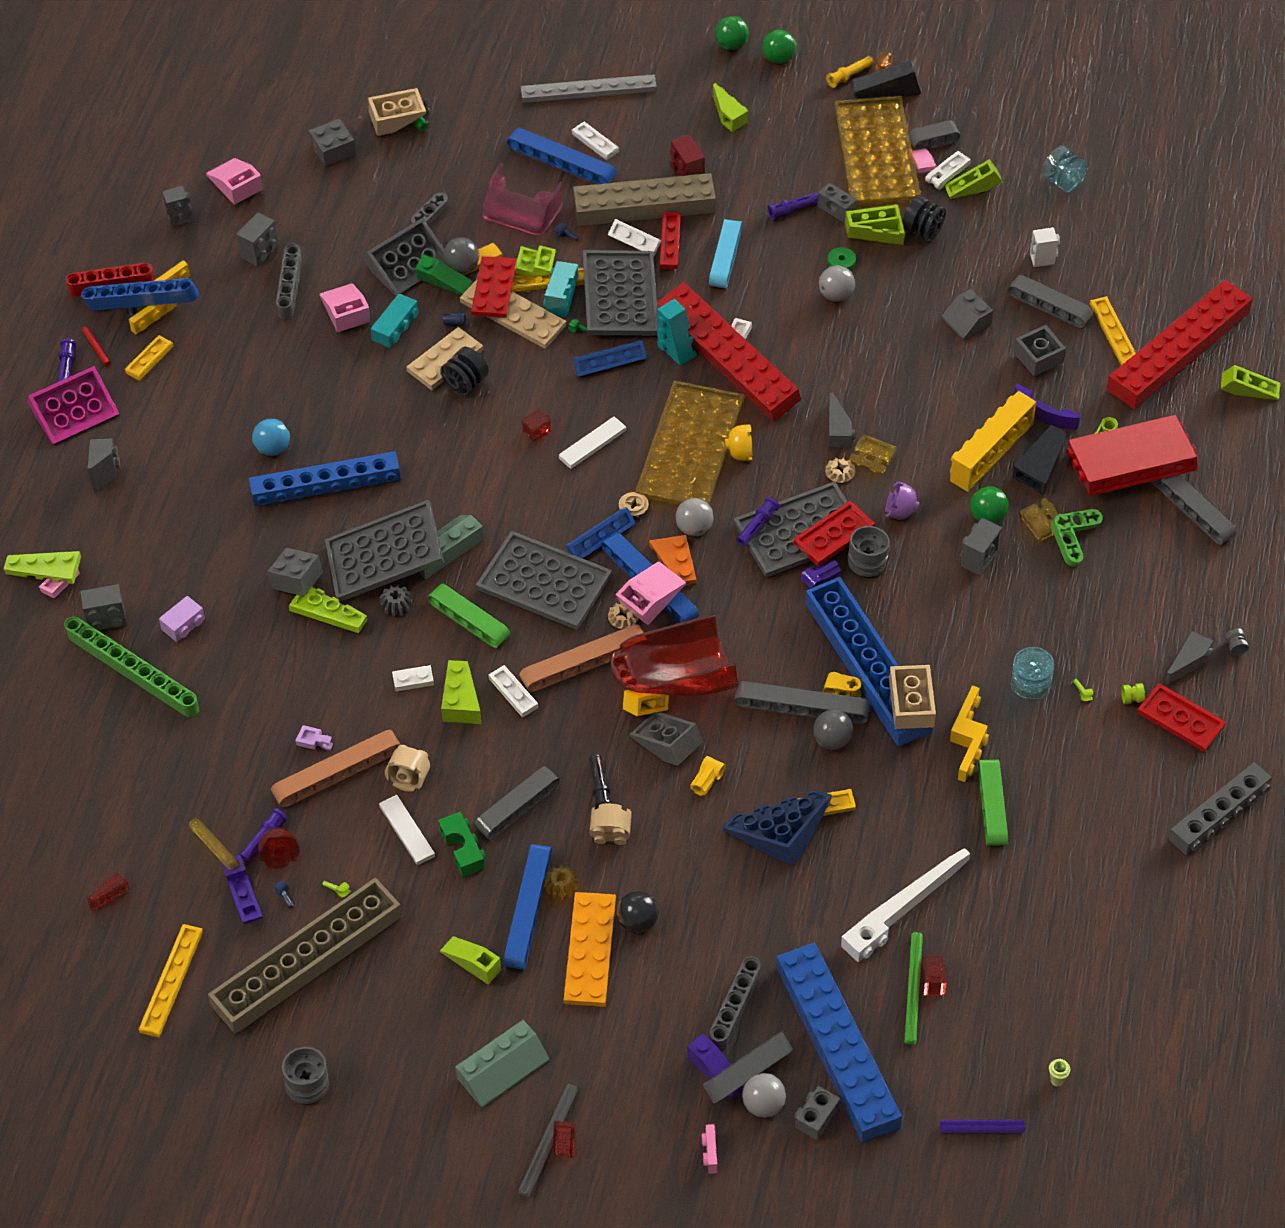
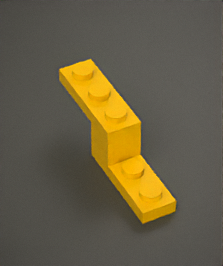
M182 261L154 281L188 278L190 276L188 264ZM177 304L147 306L129 319L131 331L136 335L145 330L153 322L159 320L169 311H172Z
M975 686L971 687L950 735V742L969 748L959 768L958 780L966 782L968 775L972 776L975 769L974 762L975 760L979 761L982 754L981 747L982 745L986 746L989 739V734H987L988 726L972 720L974 716L973 709L974 707L978 708L981 701L979 696L980 688Z

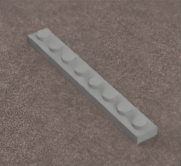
M655 75L521 86L523 103L656 91Z

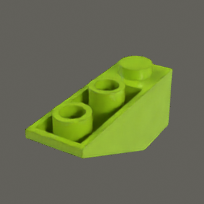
M714 83L713 98L721 123L734 132L748 123V110L745 106L738 103L734 97L726 93L723 88Z
M453 936L440 950L446 957L488 985L501 971L500 957L485 947Z

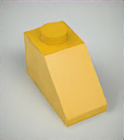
M640 687L624 690L623 709L636 716L668 710L669 691Z

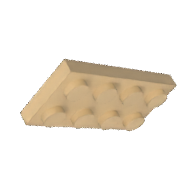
M458 327L406 367L407 372L433 390L444 381L440 374L441 366L451 359L461 347H470L479 354L484 348L482 344Z

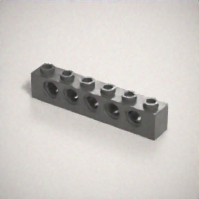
M1253 762L1171 829L1168 840L1185 855L1191 851H1196L1205 839H1211L1219 828L1223 829L1229 823L1231 818L1238 817L1247 805L1251 806L1254 804L1258 796L1261 794L1265 795L1271 788L1270 782L1272 777Z

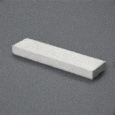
M612 417L560 453L559 459L572 469L626 432V426L616 417Z
M397 795L379 803L382 812L417 866L435 857L434 851Z

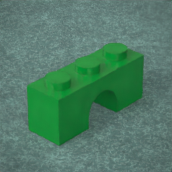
M461 812L438 820L439 831L446 846L455 843L463 845L461 849L453 851L454 862L462 878L484 870L486 856L483 849L479 850L477 846L478 840L475 833L471 834L469 830L471 826L468 819L463 818Z

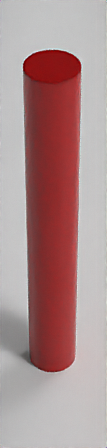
M87 326L83 327L82 332L106 367L110 366L111 361Z

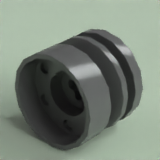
M863 526L856 529L850 538L847 560L849 568L854 573L865 577L877 576L882 573L887 564L890 544L888 535L882 529L874 526Z
M313 1047L296 1048L286 1055L282 1063V1072L286 1093L291 1100L301 1104H310L322 1099L329 1088L328 1070L324 1055Z

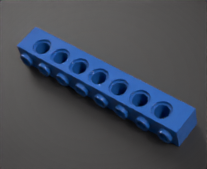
M396 451L249 478L254 506L401 480Z

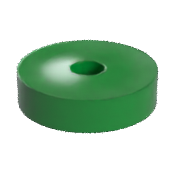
M838 247L831 250L828 254L829 267L840 265L848 268L850 271L855 267L856 255L848 248Z

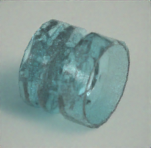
M1063 145L1050 153L1042 167V175L1051 182H1055L1056 186L1065 192L1074 190L1082 182L1088 171V163Z
M1027 647L1017 652L1013 661L1011 686L1019 696L1027 699H1037L1048 693L1051 688L1054 671L1052 656L1046 650L1039 647Z

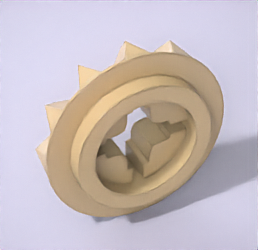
M844 457L842 459L835 458L833 461L829 460L825 472L830 480L844 483L854 477L855 465H852L851 460H845ZM838 466L841 467V469H843V474L839 469H837Z
M630 492L623 495L619 500V510L627 507L631 515L637 518L641 514L644 515L645 511L648 510V499L641 493ZM636 501V506L633 509H631V506Z
M616 603L614 607H610L608 619L614 627L625 629L637 623L638 617L622 604ZM620 612L627 613V619L623 615L620 616Z

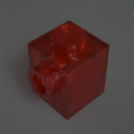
M540 409L522 419V432L533 442L546 436L551 431V419Z

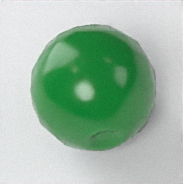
M736 16L723 18L715 29L716 41L726 50L734 51L742 48L749 37L747 24L743 19Z
M782 29L773 30L763 39L762 52L771 63L784 64L795 55L796 41L788 31Z
M987 486L980 488L974 493L970 501L971 513L978 522L983 518L997 524L1005 518L1009 508L1006 495L996 487Z

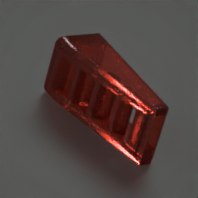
M115 872L87 897L89 908L93 911L127 893L130 890L127 880L118 872Z
M556 1120L554 1121L553 1153L554 1155L573 1158L577 1146L576 1124Z

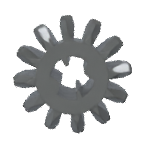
M398 584L397 587L393 588L390 585L389 589H384L383 594L380 596L381 608L385 610L387 615L392 613L393 617L396 614L402 616L403 612L408 613L409 607H412V594L407 590L406 586L401 588Z

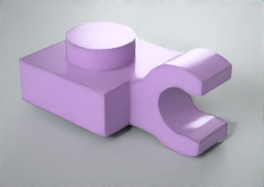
M304 725L296 739V745L314 750L317 745L325 750H331L333 743L330 742L332 737L322 735L321 729Z

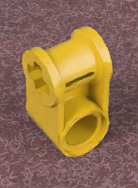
M830 672L823 692L850 696L852 692V697L861 698V681L857 677Z

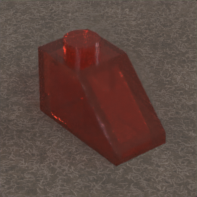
M922 956L924 995H945L946 973L942 956Z

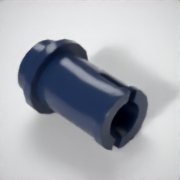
M459 312V314L443 313V324H459V326H462V324H466L465 313L462 314V312Z

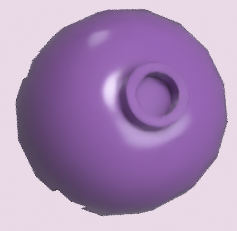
M897 481L893 486L896 488L894 493L890 492L885 512H889L886 514V517L902 520L908 518L912 512L917 511L919 502L917 501L916 492L911 486Z

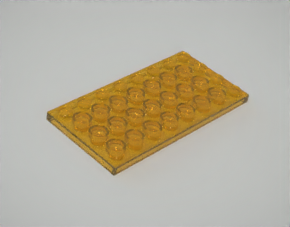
M902 97L834 101L849 194L857 199L856 204L913 200L916 196L921 197Z
M674 380L635 493L644 495L648 499L680 505L689 498H700L710 505L727 453L725 439L729 438V432L736 426L744 402V394Z

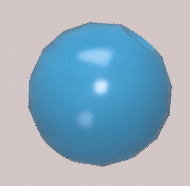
M265 419L255 426L252 433V442L261 454L277 456L287 449L290 442V432L282 421Z

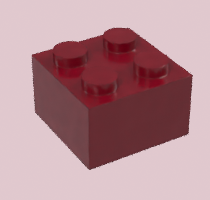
M691 135L671 141L670 167L677 173V176L705 174V156Z

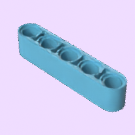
M724 220L709 277V286L725 289L728 287L742 231L741 221Z

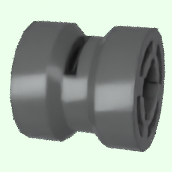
M1242 629L1230 630L1225 635L1227 643L1230 644L1229 650L1232 655H1242L1249 650V645L1245 640L1246 636Z

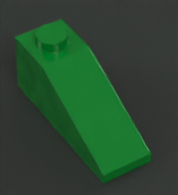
M424 254L415 268L417 279L461 296L472 284V280L441 261Z

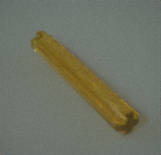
M198 818L190 820V828L229 870L236 868L238 865L237 860Z

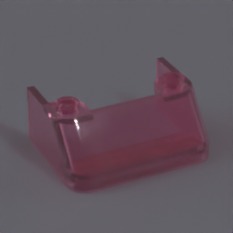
M500 163L489 179L482 206V215L486 219L534 235H541L545 233L564 203L563 183L560 182L553 193L542 191L535 198L504 189L506 187L504 163Z

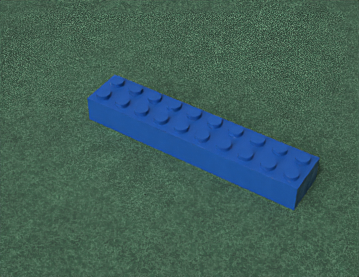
M838 577L806 590V606L852 677L860 679L861 691L870 702V705L896 745L899 747L932 733L933 727L894 728L889 676L890 667L899 665L842 579Z
M814 942L778 955L776 969L861 1143L901 1128L902 1115L816 943Z

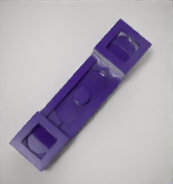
M1019 384L1015 386L1014 395L1020 391L1036 401L1034 418L1059 428H1079L1081 415L1067 408L1060 412L1032 398L1033 391Z
M241 855L222 860V867L243 925L262 919L263 916L249 882Z

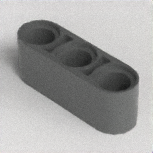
M950 120L913 129L908 137L915 150L925 148L928 150L955 143L960 139L961 135L955 123Z

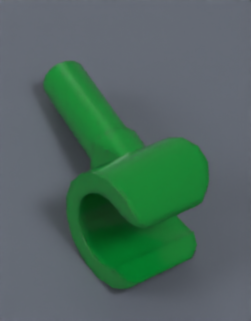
M573 319L569 323L568 330L572 333H575L578 329L587 331V327L581 325L577 319Z

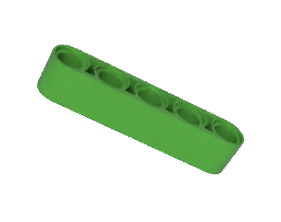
M441 583L427 597L432 606L494 648H497L510 636V631L504 624L445 584Z
M999 759L979 760L978 774L986 845H1008Z

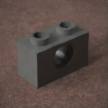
M831 183L827 184L818 194V207L844 223L846 211L856 210L857 199Z

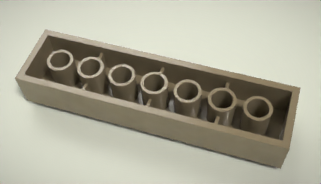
M711 173L573 187L578 226L614 223L615 219L621 222L663 218V212L681 213V216L716 213V197Z

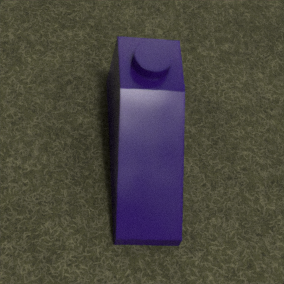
M704 1034L687 1046L688 1059L709 1079L731 1065L718 1047ZM745 1084L727 1095V1097L732 1100L743 1090Z

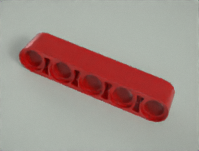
M148 263L71 273L66 277V284L69 294L77 297L81 296L83 290L88 287L154 281L155 278L152 266Z

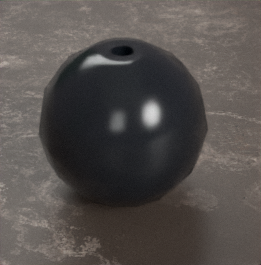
M634 891L625 895L617 908L619 923L623 928L632 933L649 931L654 927L659 916L656 900L650 894L642 891Z

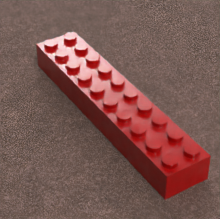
M1224 280L1111 373L1106 390L1135 410L1250 313L1253 298Z
M685 282L681 283L657 302V307L660 308L675 299L686 309L690 325L688 334L689 337H693L694 341L691 345L773 422L801 401L799 389Z

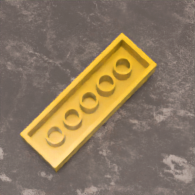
M1020 391L1014 396L1011 395L1003 407H999L992 418H988L981 429H977L973 437L963 444L962 449L953 454L951 458L950 481L968 492L1033 426L1036 401Z

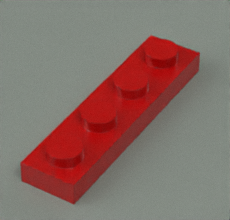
M663 212L660 269L678 270L681 213Z

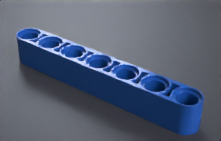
M516 128L506 141L512 150L595 184L610 183L617 174L616 169L608 163L522 128Z
M182 278L93 286L84 289L81 296L89 309L104 310L192 302L198 298L199 291L191 279Z
M618 532L601 542L604 552L631 578L652 566ZM680 591L664 608L682 627L699 617L696 606Z
M531 844L505 950L504 967L525 970L552 855V847L536 844Z

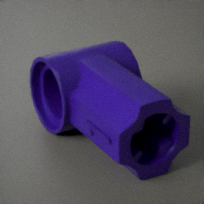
M830 560L815 569L813 567L807 568L802 572L800 578L811 589L841 575V570L835 560Z

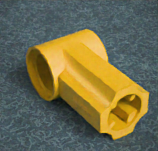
M706 756L700 766L699 773L691 783V789L700 796L706 795L715 780H719L722 777L726 765Z

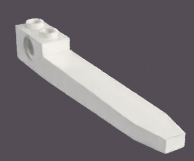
M965 848L960 850L872 911L842 936L841 947L857 962H860L863 958L867 959L870 957L874 949L878 946H883L887 942L889 927L954 875L969 860L970 853Z

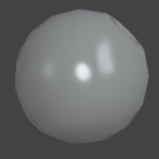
M840 265L830 266L822 272L819 278V289L822 295L830 301H844L852 295L855 289V279L848 268Z
M700 498L685 500L678 506L675 514L678 528L688 536H701L711 528L714 521L712 508Z
M762 1073L754 1075L744 1085L742 1097L744 1105L750 1113L756 1117L768 1118L775 1116L784 1107L786 1092L784 1085L778 1078L771 1074Z

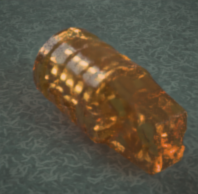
M883 52L879 54L875 72L892 66L893 56L890 53Z

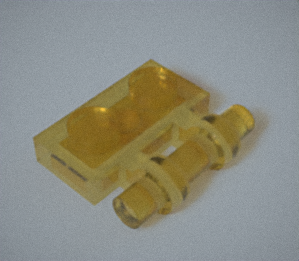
M863 434L855 447V451L859 455L852 453L850 460L859 466L869 467L871 471L884 473L886 466L881 465V462L889 465L897 452V447ZM866 456L873 458L874 461L866 459Z
M1046 498L1040 502L1043 506L1042 508H1039L1035 503L1020 510L1019 513L1020 517L1039 541L1054 535L1051 522L1059 515L1053 503L1049 502ZM1049 514L1052 517V519L1048 520V518L1045 515Z

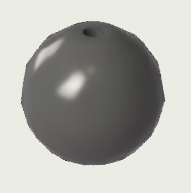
M464 237L450 240L443 251L445 264L461 274L472 271L477 266L480 257L476 244Z
M828 710L820 714L813 726L815 740L821 747L828 750H839L847 746L854 733L851 719L847 714L839 710Z

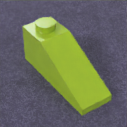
M989 159L944 186L950 199L988 191L1003 181L997 168Z
M1233 365L1222 373L1221 390L1239 396L1278 400L1280 383Z

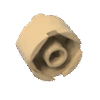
M399 745L393 752L385 769V777L387 780L390 778L394 782L393 786L400 790L411 792L415 788L420 789L430 769L428 754L423 750Z
M600 804L598 809L593 807L591 811L590 835L594 838V842L605 844L606 841H614L618 845L626 844V840L630 837L631 811L628 808L627 811L622 810V806L618 804Z

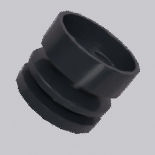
M916 196L904 213L902 219L904 230L912 234L918 233L919 237H924L925 240L930 242L938 235L943 226L946 209L941 206L938 207L935 203L930 205L929 200Z
M466 346L461 347L440 368V374L449 388L460 395H467L489 373V368L483 357L477 351Z

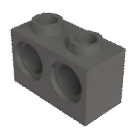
M183 186L162 191L171 227L192 222L190 215L193 214L191 205L188 204L191 200L189 193L184 191Z
M820 1086L814 1092L811 1091L808 1094L805 1106L803 1108L800 1107L794 1116L796 1119L795 1128L815 1140L819 1139L840 1108V1098ZM824 1102L826 1105L820 1106L817 1103ZM812 1118V1119H814L815 1121H814V1122H808V1121H806V1119Z

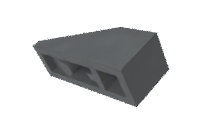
M829 393V447L851 448V440H855V429H852V422L834 393Z
M1192 631L1168 670L1165 684L1170 685L1203 666L1206 659L1210 660L1214 649H1212L1213 640Z

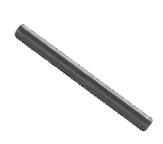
M566 1085L519 1188L521 1196L529 1197L577 1093L575 1085Z

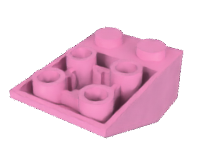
M236 158L206 173L207 177L234 205L263 190L260 173L252 165Z
M353 283L319 294L337 332L371 322L367 302Z
M657 562L630 579L616 593V596L625 608L649 625L687 583L662 563Z

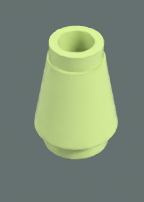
M1057 1059L1049 1065L1051 1083L1055 1086H1061L1069 1075L1070 1066L1065 1060Z

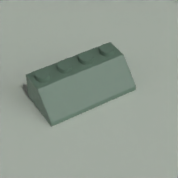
M460 515L437 531L444 562L418 572L425 580L484 540L483 526L472 515Z
M522 1020L455 1067L456 1076L464 1088L483 1108L549 1062L550 1058L536 1033Z

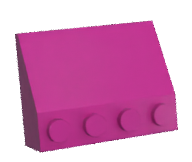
M95 366L29 395L27 399L32 412L53 445L119 415Z

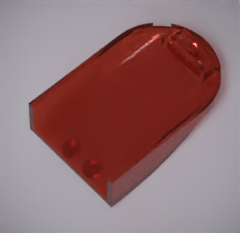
M715 614L632 636L620 644V648L616 653H613L611 659L612 673L615 680L622 687L633 692L673 696H699L739 687L735 663H729L718 637Z

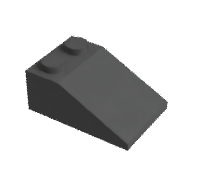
M661 712L652 713L630 733L632 739L661 760L676 766L682 763L685 758L703 743L695 723Z

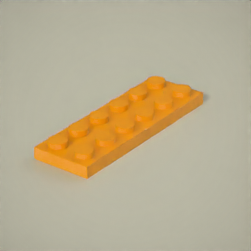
M575 892L564 1004L606 1006L616 895Z

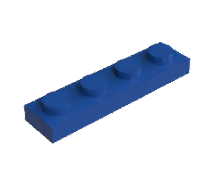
M643 340L573 358L577 376H582L645 359L647 356Z
M624 507L565 546L570 554L584 558L601 547L602 541L616 532L622 533L636 523L628 508Z

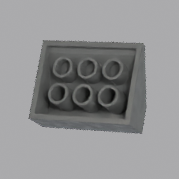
M423 218L370 249L362 258L370 271L395 296L422 281L417 279L415 268L423 254L445 264L443 259L444 248Z

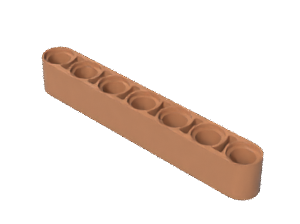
M632 625L528 666L521 670L519 676L529 692H535L645 648L649 641L640 625Z
M392 730L383 731L275 783L271 788V792L280 807L290 806L392 757L393 752L401 744Z

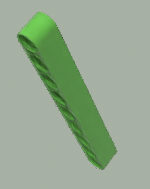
M69 617L66 619L64 626L70 641L184 716L193 717L198 714L199 705L197 697L193 692L80 618Z

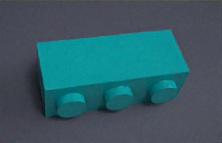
M399 293L372 326V341L388 348L397 343L400 335L408 329L411 321L416 319L419 314L417 301Z

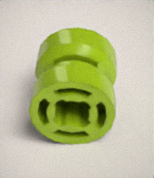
M1142 683L1135 684L1132 688L1130 685H1122L1121 695L1124 705L1131 704L1132 701L1137 703L1145 701V691Z

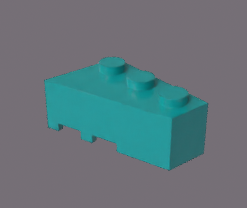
M557 261L555 268H552L551 279L544 295L543 307L558 317H568L579 275L578 264Z
M673 299L657 309V344L661 350H664L681 366L697 356V353L691 346V343L694 341L693 337H689L688 334L690 325L686 309Z

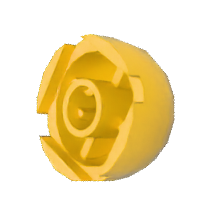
M750 424L734 427L729 432V438L725 439L726 450H729L731 456L738 461H752Z

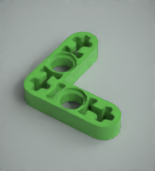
M1090 509L1059 514L1051 522V528L1064 561L1071 567L1078 566L1083 560V553L1074 532L1098 527L1103 520L1102 514L1098 510ZM1073 518L1079 519L1081 525L1075 524ZM1063 537L1069 538L1071 544L1065 543Z

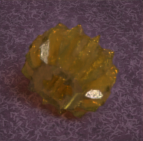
M561 864L559 869L552 867L551 872H547L546 879L544 880L547 893L552 894L554 899L560 896L562 901L564 896L571 898L572 893L577 891L579 884L575 870L571 871L569 866L564 869Z

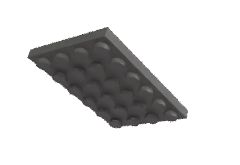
M583 250L587 335L658 336L653 251Z
M835 481L778 502L780 505L779 510L771 515L770 521L764 523L747 543L748 549L765 577L812 561L793 544V539L847 503ZM756 510L733 518V523L740 534L755 517Z
M429 500L325 539L335 595L339 602L444 562L432 505Z
M511 530L477 582L476 590L578 630L611 578L612 570Z

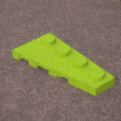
M311 587L305 596L296 595L289 605V611L356 633L361 631L367 621V615L349 605L339 603V599L325 595V591L319 588Z

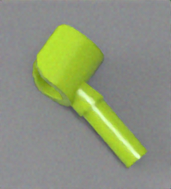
M1075 679L1073 682L1080 691L1081 700H1093V690L1084 689L1080 682Z
M326 881L323 882V886L333 889L341 898L346 897L351 892L348 889L349 885L345 882L340 886Z

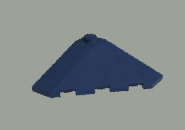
M812 790L808 792L809 796L796 799V796L780 800L781 804L769 808V805L766 804L753 808L754 812L752 814L742 816L741 812L736 813L723 826V830L776 860L794 865L809 844L832 799V795Z

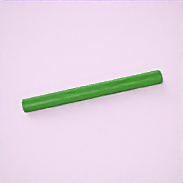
M913 932L911 935L905 1043L911 1045L916 1043L923 938L920 932Z

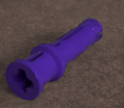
M815 192L791 201L783 200L776 205L770 204L767 206L769 217L774 220L781 215L787 216L794 210L818 204V193Z
M66 338L61 340L60 346L62 349L59 353L61 363L58 382L70 377L71 363L75 360L74 349L77 347V343L73 339Z
M767 497L765 503L756 510L755 517L736 538V541L740 545L746 546L764 523L769 522L771 515L779 510V503L775 499Z
M274 808L270 817L261 823V829L239 854L244 862L249 863L267 839L275 835L279 826L288 820L281 810Z

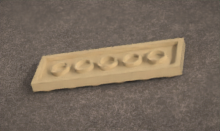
M477 280L460 297V302L472 308ZM514 292L511 293L507 318L488 317L544 349L567 326L566 321Z

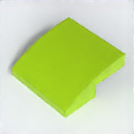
M540 245L538 251L521 246L515 274L527 276L551 274L556 250Z

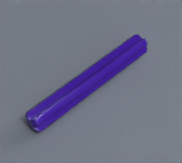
M1023 1120L940 1121L941 1133H1023L1025 1131V1122Z

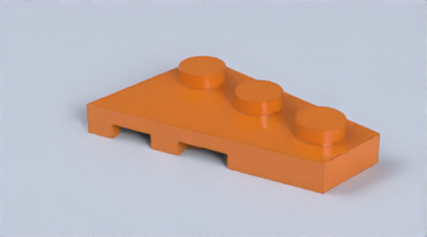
M686 535L649 540V546L652 550L654 549L660 562L662 561L669 570L687 583L685 586L696 584L695 571Z

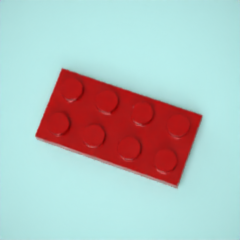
M481 257L471 316L507 318L517 258Z
M850 500L795 537L793 544L817 566H820L850 545L851 534L856 529L863 526L875 527V522Z
M1160 683L1157 684L1137 711L1139 715L1204 753L1226 725V721Z

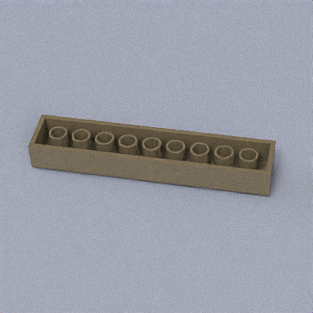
M375 877L210 992L208 996L211 1007L234 1034H237L402 917L399 902Z

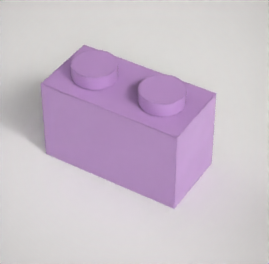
M188 596L159 618L161 630L176 642L186 637L191 630L201 625L205 620L203 608Z

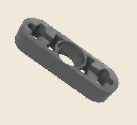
M444 193L433 195L412 216L411 224L423 217L429 226L448 207L447 195ZM427 210L434 211L432 214L425 213Z

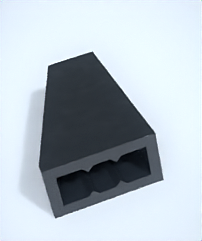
M911 60L853 80L855 87H852L854 97L858 96L860 103L922 94Z
M1051 425L1014 465L1012 478L1044 495L1064 449L1067 433Z

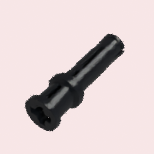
M593 755L589 761L594 781L592 793L596 799L595 809H598L600 804H612V801L609 798L610 788L606 785L602 757L600 755Z

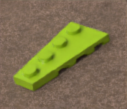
M79 551L8 555L4 571L7 575L21 577L31 575L35 576L36 579L51 578L55 582L65 580L69 584H74L81 554Z

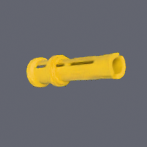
M867 56L849 67H841L837 72L827 74L828 84L835 88L839 83L847 82L851 76L874 65L873 59Z

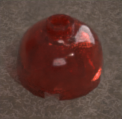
M272 828L266 831L258 843L260 859L269 868H285L288 866L286 863L292 860L294 862L299 855L300 847L293 833L284 828Z

